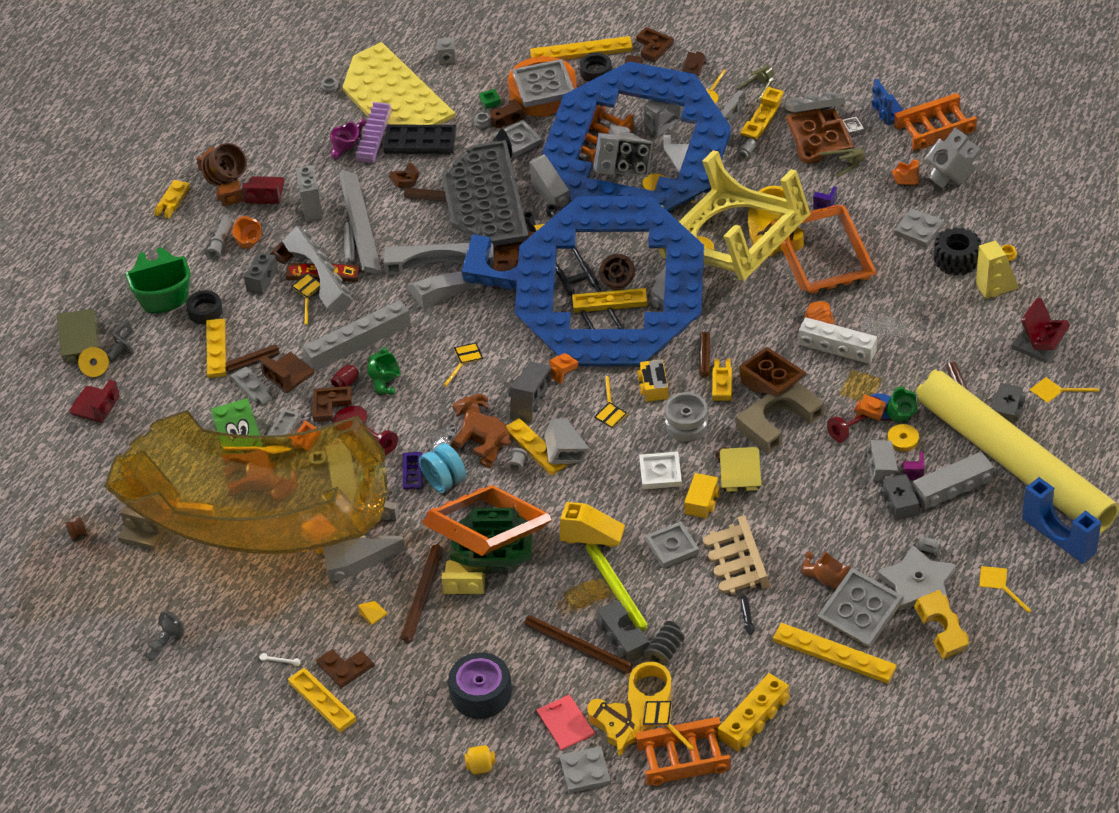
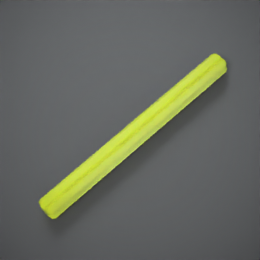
M597 544L586 545L587 552L616 598L628 612V616L636 628L639 627L642 632L647 630V622Z

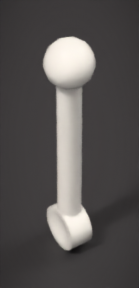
M265 653L259 656L261 661L289 663L294 666H299L301 663L297 658L290 660L269 657Z

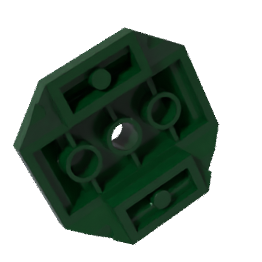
M473 508L468 513V516L458 523L490 539L528 521L521 517L514 508ZM533 533L483 556L452 540L450 557L452 561L459 563L468 572L514 573L525 561L532 558Z

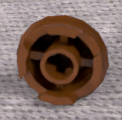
M612 254L602 261L599 268V276L605 286L611 289H622L627 287L634 279L635 266L629 257L623 254Z

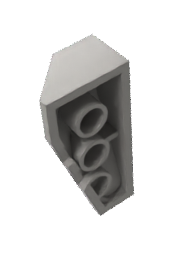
M462 271L424 278L406 286V288L424 310L480 283L471 284L463 281Z
M340 535L321 539L329 581H342L344 578H349L405 550L403 536H378L376 539L366 538V535H360L359 538H348V535Z

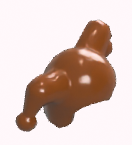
M808 551L805 553L806 559L802 566V574L807 577L816 578L821 584L836 590L848 574L851 566L840 563L826 551L814 565H811L813 553Z

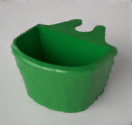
M162 247L156 249L159 256L152 261L146 259L144 252L138 254L134 268L127 271L125 277L131 292H133L144 311L163 313L182 306L188 300L191 273L185 256L175 257Z

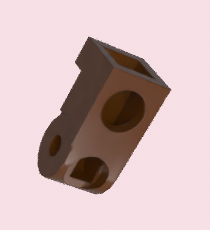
M516 99L509 101V105L501 109H494L490 113L491 123L495 128H502L524 119L523 108Z

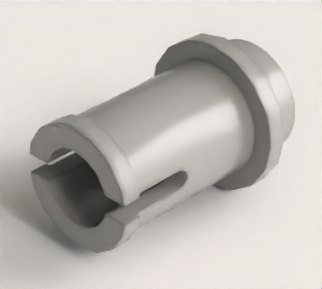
M748 139L744 146L738 149L740 159L746 160L751 157L752 151L757 146L756 141Z

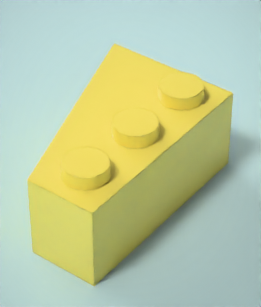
M997 241L979 246L976 285L986 299L1019 289L1008 258Z

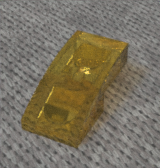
M603 578L584 582L564 592V596L572 609L587 607L591 605L592 600L604 599L611 595V590Z

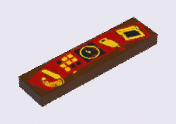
M288 263L286 280H299L306 273H309L319 281L320 278L315 264ZM332 264L335 268L334 272L343 281L358 282L360 265Z

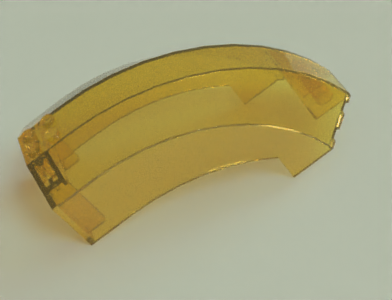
M188 410L155 420L150 425L152 428L144 436L140 434L129 444L131 448L123 455L119 453L113 459L104 484L105 489L128 508L169 532L204 545L256 554L305 552L362 537L381 520L388 493L385 450L358 416L304 432L285 435L253 436L203 429Z

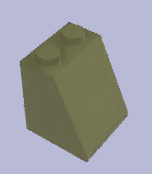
M94 309L56 314L63 361L68 363L77 362L80 354L85 349L90 347L100 348L99 320Z

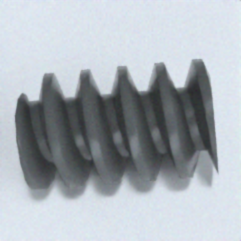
M666 621L651 644L644 651L645 659L648 662H656L663 666L668 665L673 654L677 652V648L681 646V642L685 640L680 627L672 621Z

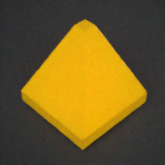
M376 601L358 605L359 613L371 625L388 615Z

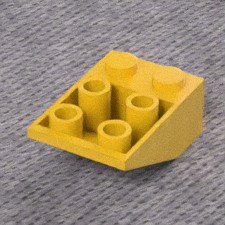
M566 502L560 518V541L571 544L580 542L587 545L620 546L625 530L624 524L588 504Z

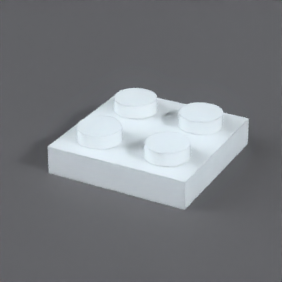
M678 452L639 455L642 489L682 486Z

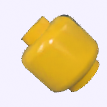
M487 745L470 747L467 753L464 754L466 770H470L473 775L489 773L492 770V764H496L494 751L490 752Z

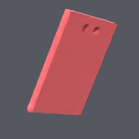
M570 694L536 709V712L555 739L560 750H564L596 734Z

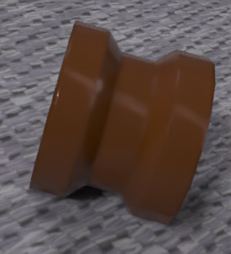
M81 517L76 518L74 522L68 521L65 523L72 541L76 540L78 536L87 535Z

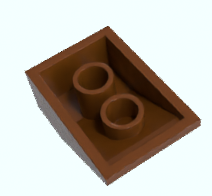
M768 347L739 366L742 384L754 392L774 395L781 394L807 375L805 371Z

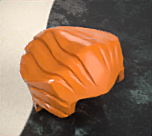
M914 159L910 164L899 162L897 168L892 170L895 182L907 185L919 184L920 162Z
M241 216L235 221L232 235L237 245L244 249H250L259 242L262 231L261 224L256 219Z
M817 301L809 304L804 319L806 317L834 325V318L829 303Z

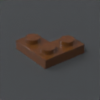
M645 27L636 36L637 42L647 45L641 51V57L652 62H656L674 44V38L648 27Z
M351 386L313 389L314 422L333 421V406L352 405Z
M333 649L316 659L317 665L340 688H343L374 667L373 661L362 650L346 661Z

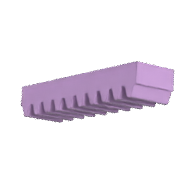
M373 102L371 113H369L367 124H365V129L363 130L364 135H362L360 146H358V151H356L357 161L375 162L392 111L391 104Z

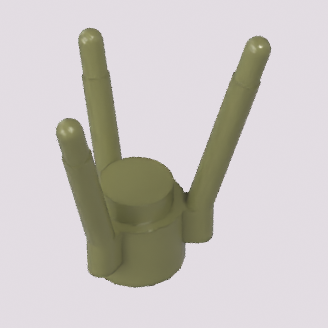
M765 65L752 72L751 76L753 77L738 86L737 89L745 87L756 79L760 82H767L756 102H759L767 87L774 81L772 78L774 70L769 65Z
M861 148L819 153L820 156L847 154L839 157V160L847 159L852 165L837 174V177L858 167L859 162L865 160V153Z

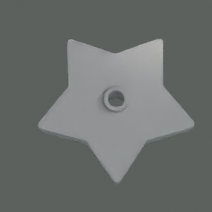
M912 546L901 563L879 569L878 577L891 586L895 592L904 597L903 602L898 610H903L915 605L918 598L940 590L947 597L945 584L955 572L956 565L931 561L915 546Z

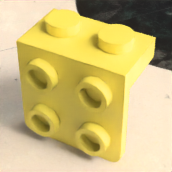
M757 447L720 450L722 488H726V492L738 491V487H746V491L758 490L757 487L761 486L759 449Z
M449 560L446 562L445 572H442L443 593L484 594L486 573L468 572L459 563Z

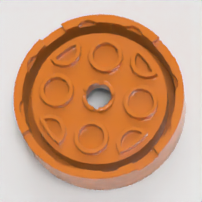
M550 56L533 57L518 63L513 69L559 60V58ZM563 60L572 86L576 89L575 70L569 63ZM512 70L510 71L508 76L509 99H516L523 108L524 114L551 116V114L558 111L561 100L524 107Z

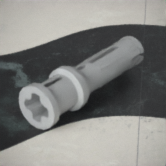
M225 214L222 216L215 236L210 239V246L205 251V255L209 259L219 260L221 257V250L226 245L224 240L233 222L231 216L227 221L229 215Z

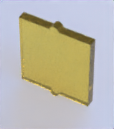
M852 370L840 395L862 401L864 394L868 396L875 394L882 378Z

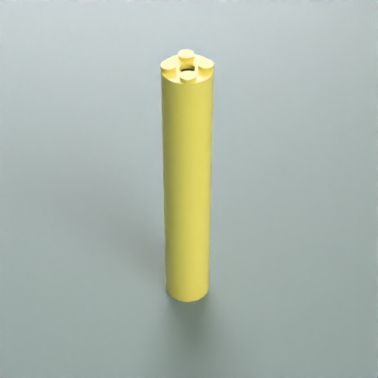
M933 370L924 384L919 385L916 389L918 401L1026 485L1031 484L1040 477L1054 487L1053 505L1072 520L1076 519L1084 511H1087L1101 521V534L1116 519L1119 512V504L943 371Z

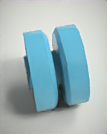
M441 443L433 449V452H427L419 458V466L424 477L439 493L449 490L452 487V483L455 485L466 479V470L462 460L447 443Z

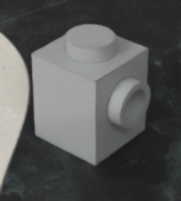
M438 39L439 64L456 63L455 39Z

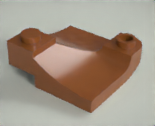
M818 108L786 115L787 124L796 143V152L803 163H816L823 157L830 156H820V152L854 149L842 118L839 119L835 108L824 111Z

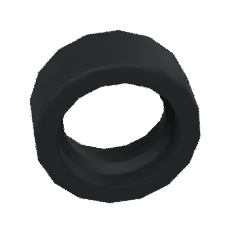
M602 53L585 55L579 63L580 76L583 80L590 82L611 71V59ZM596 64L605 67L598 71L586 69L587 67Z
M198 291L192 294L186 302L188 316L191 321L203 325L206 324V320L219 319L223 313L221 299L213 291ZM202 303H212L215 305L207 311L194 310L195 307Z

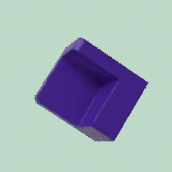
M833 186L829 195L815 192L813 196V209L833 206L837 199V187Z

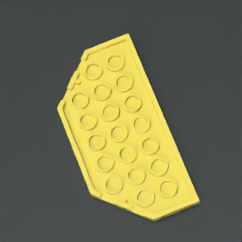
M382 42L353 56L342 88L343 92L368 117L369 113H371L373 102L391 104L392 111L387 124L441 125L456 117L455 112Z

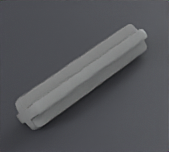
M347 222L343 226L345 263L353 265V262L356 261L355 238L352 225Z

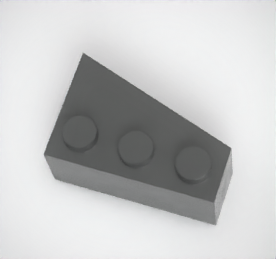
M530 361L527 367L523 368L521 375L517 376L515 383L509 388L508 395L511 397L510 420L520 418L524 423L532 424L533 411H538L539 408L536 404L539 398L544 397L551 382L552 366Z

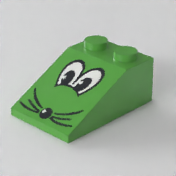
M247 398L211 409L213 422L224 453H244L253 450L224 449V446H263Z

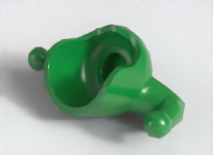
M382 347L379 352L368 358L367 370L370 378L374 381L375 391L378 395H394L395 388L390 387L388 389L385 386L388 382L400 377L401 371L394 355L388 353L386 347Z

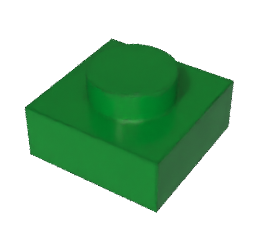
M495 89L479 93V99L485 109L501 104V99Z

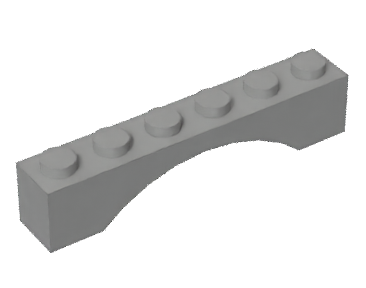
M297 226L282 242L290 253L300 259L310 260L315 264L320 278L319 297L326 308L335 314H339L353 300L349 295L350 290L341 283L343 280L334 272L335 268L333 265L326 261L327 256L319 250L320 246L318 243L311 239L312 234L307 229L302 230Z
M469 243L385 247V274H404L412 268L431 262L445 261L464 264ZM491 243L487 264L493 269L494 246Z

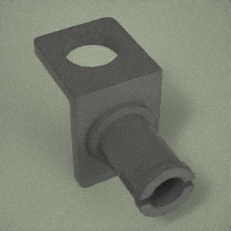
M127 320L111 333L116 343L105 351L111 361L123 351L134 355L132 348L125 341L133 333V329ZM127 328L126 333L120 336L121 331Z

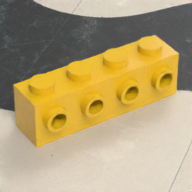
M768 673L718 727V740L737 752L743 747L746 748L751 743L755 733L759 734L763 730L765 722L775 717L777 709L781 705L785 706L790 699L789 685Z

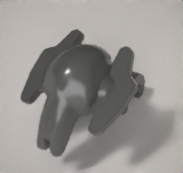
M162 611L160 613L158 624L162 627L164 633L155 644L150 643L148 645L152 650L145 657L154 660L160 654L161 648L170 636L176 635L179 640L184 636L183 623L173 612Z

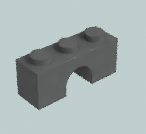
M613 601L597 609L596 624L600 630L604 629L608 642L610 644L614 643L619 657L632 662L644 656V651L649 646V641L639 627L632 631L622 630L623 627L629 625L628 612L620 601Z

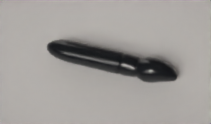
M743 595L741 597V607L745 623L744 627L747 633L752 635L754 625L752 623L749 600L746 595Z

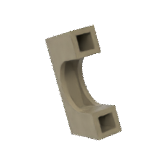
M796 382L781 394H767L758 402H754L751 407L740 412L736 416V429L766 454H769L782 445V432L765 419L769 413L780 409L790 410L811 424L824 415V402L799 382Z

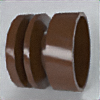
M233 143L220 144L209 152L201 162V172L208 183L217 187L218 185L233 182L234 179L239 178L245 172L247 167V158L244 152Z

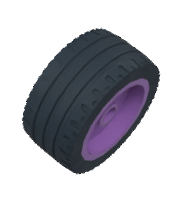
M475 652L457 660L449 673L448 686L451 701L454 707L465 716L476 719L492 717L503 711L511 699L512 683L509 669L501 658L491 653Z

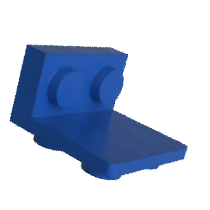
M874 79L872 107L874 110L877 109L880 119L884 120L887 125L894 124V113L903 111L894 96L887 93L880 81Z

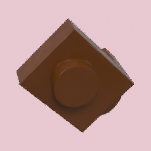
M694 51V53L688 52L682 71L699 76L703 64L707 63L704 54L698 51Z
M408 163L405 171H391L389 178L396 187H413L420 172L412 163Z

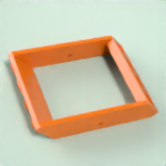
M838 204L810 211V215L802 223L838 215L863 270L809 283L787 237L780 246L801 290L808 291V293L819 292L820 288L832 289L837 287L836 284L843 283V285L854 283L853 280L871 279V275L877 274L844 205ZM779 219L771 221L772 226H773Z
M490 485L483 489L479 488L472 494H465L453 502L449 501L439 508H432L426 513L427 516L422 523L428 528L483 556L543 529L552 519L547 512ZM483 500L496 508H514L528 522L489 539L446 515Z

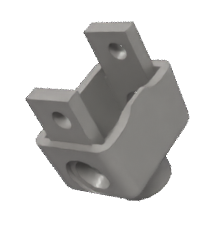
M957 128L953 129L945 141L939 138L926 156L927 162L933 166L927 177L942 189L950 180L956 185H962L976 169L973 162L982 151L981 148L969 140L970 138Z

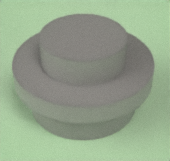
M326 77L322 81L321 88L325 92H333L338 88V82L333 77Z
M478 113L475 116L474 124L476 127L486 128L491 124V118L487 113Z

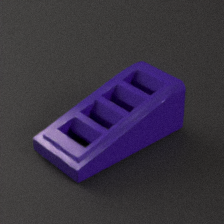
M422 452L403 453V489H422L423 473L419 466V458L423 455ZM418 462V464L408 465V463ZM418 468L417 471H408V469ZM408 475H418V477H408ZM407 481H418V484H407Z

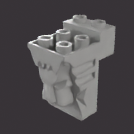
M610 125L609 134L598 133L593 168L596 173L614 175L616 173L648 177L653 142L640 139L639 136L630 133L628 127Z

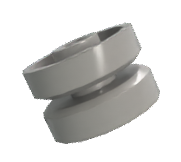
M682 392L675 394L667 401L665 405L666 430L672 438L682 442H691L704 436L708 429V409L705 399L695 393Z

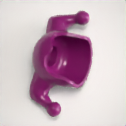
M360 119L358 125L354 122H348L346 125L332 129L330 133V141L333 145L331 157L334 160H338L345 150L351 149L356 144L363 126L367 123L365 119Z

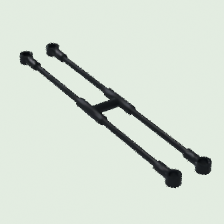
M549 204L546 206L548 216L553 218L557 214L556 205ZM525 212V222L535 233L534 225L536 223L532 212ZM576 247L572 250L580 262L583 273L567 278L556 262V274L571 297L575 294L571 284L585 279L589 280L597 292H602L594 274ZM608 308L607 310L618 329H625L613 309ZM581 310L580 313L589 328L595 329L585 310Z

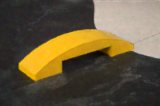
M767 87L761 97L760 106L752 119L745 123L740 131V135L753 139L761 137L774 118L784 91Z

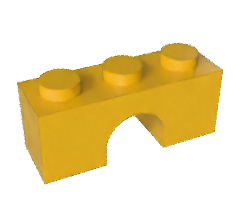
M940 590L918 598L914 607L923 624L936 621L944 628V632L937 634L934 640V644L941 657L945 659L966 650L969 644L968 635L959 626V619L955 613H952L948 598Z

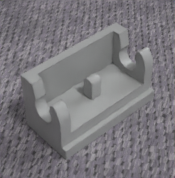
M870 440L866 453L872 482L891 478L892 476L885 475L897 474L898 472L892 441Z

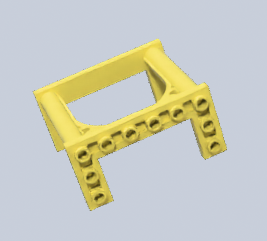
M713 150L702 161L712 190L679 221L689 232L697 237L699 228L710 217L724 210L736 207H751L783 215L749 250L741 226L734 225L724 235L730 255L704 247V264L735 272L739 280L745 281L810 215V211L796 170L791 169L780 180L785 199L748 189L738 183L724 169L719 152ZM658 248L661 257L666 259L667 248Z

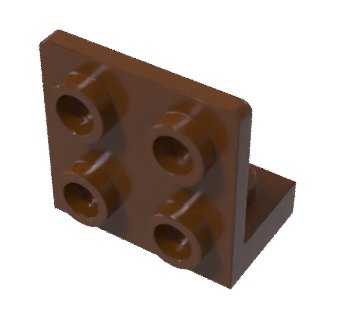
M289 352L278 361L271 360L266 355L259 359L262 374L286 393L314 374V369L292 352Z

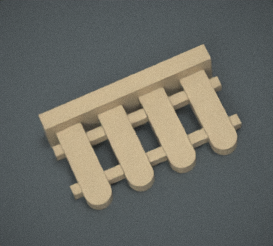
M745 515L737 517L739 525L734 526V524H731L728 529L716 533L714 530L710 531V535L703 538V543L706 547H715V550L710 551L708 554L709 560L713 563L720 562L721 564L714 568V575L717 578L725 577L726 579L720 582L719 589L722 593H731V596L736 594L735 591L749 586L751 589L756 588L755 584L758 583L761 584L762 589L770 588L766 571ZM731 541H734V542H735V543H733V544H730V545H727V546H724V547H721V548H720V546H719V545H721V544H725V543H728V542H731ZM740 556L739 559L725 563L727 559ZM745 571L746 573L737 577H730V575Z

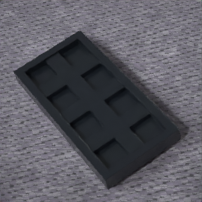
M387 124L384 153L454 154L457 127L456 125Z

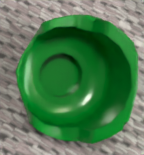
M904 386L897 387L886 404L888 416L896 422L903 423L907 421L917 411L916 394L906 390Z

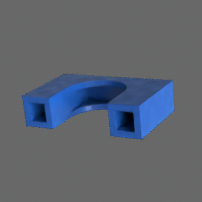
M472 234L462 268L463 281L471 284L480 283L488 287L497 286L506 290H516L518 265L509 271H496L489 267L487 261L491 250L490 237Z
M1038 477L1025 488L1022 519L1084 564L1097 553L1101 521L1087 511H1084L1072 521L1071 528L1058 517L1053 507L1055 488Z

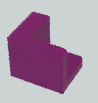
M919 452V461L903 462V475L906 474L909 481H914L924 476L923 452Z

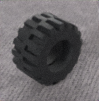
M962 227L945 229V232L941 231L936 237L934 247V262H936V266L940 267L941 271L947 270V274L953 272L954 275H958V273L965 275L966 271L969 273L973 272V268L976 269L978 264V252L981 245L980 237H977L976 233H972V230H965Z

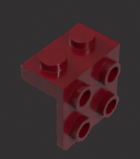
M250 177L249 183H243L242 185L244 202L280 204L285 183L284 178Z
M1036 298L1022 318V325L1034 350H1054L1070 327L1068 320H1051L1042 298Z
M109 379L103 389L86 386L70 408L71 415L103 423L120 397L116 381Z

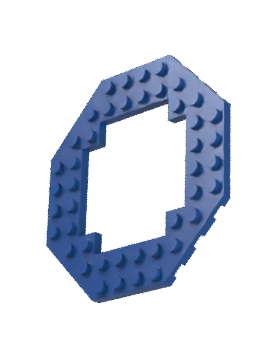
M627 62L563 95L542 155H546L569 189L571 201L577 196H652L668 212H671L674 207L680 204L684 205L696 199L695 197L703 192L706 194L712 190L702 161L713 150L719 152L722 160L732 129L696 74ZM619 94L684 106L680 117L681 121L696 124L677 180L660 176L655 191L589 178L593 168L592 163L578 160L597 105L614 108Z
M577 196L519 246L515 315L550 350L558 356L564 353L570 355L578 361V366L640 367V362L648 361L653 355L658 354L668 345L669 341L687 329L692 321L702 316L704 244L652 196ZM576 232H649V248H667L664 312H645L644 329H570L571 313L553 312L557 249H575Z

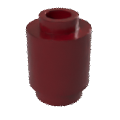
M346 364L337 371L331 379L333 387L350 386L359 379L357 368Z

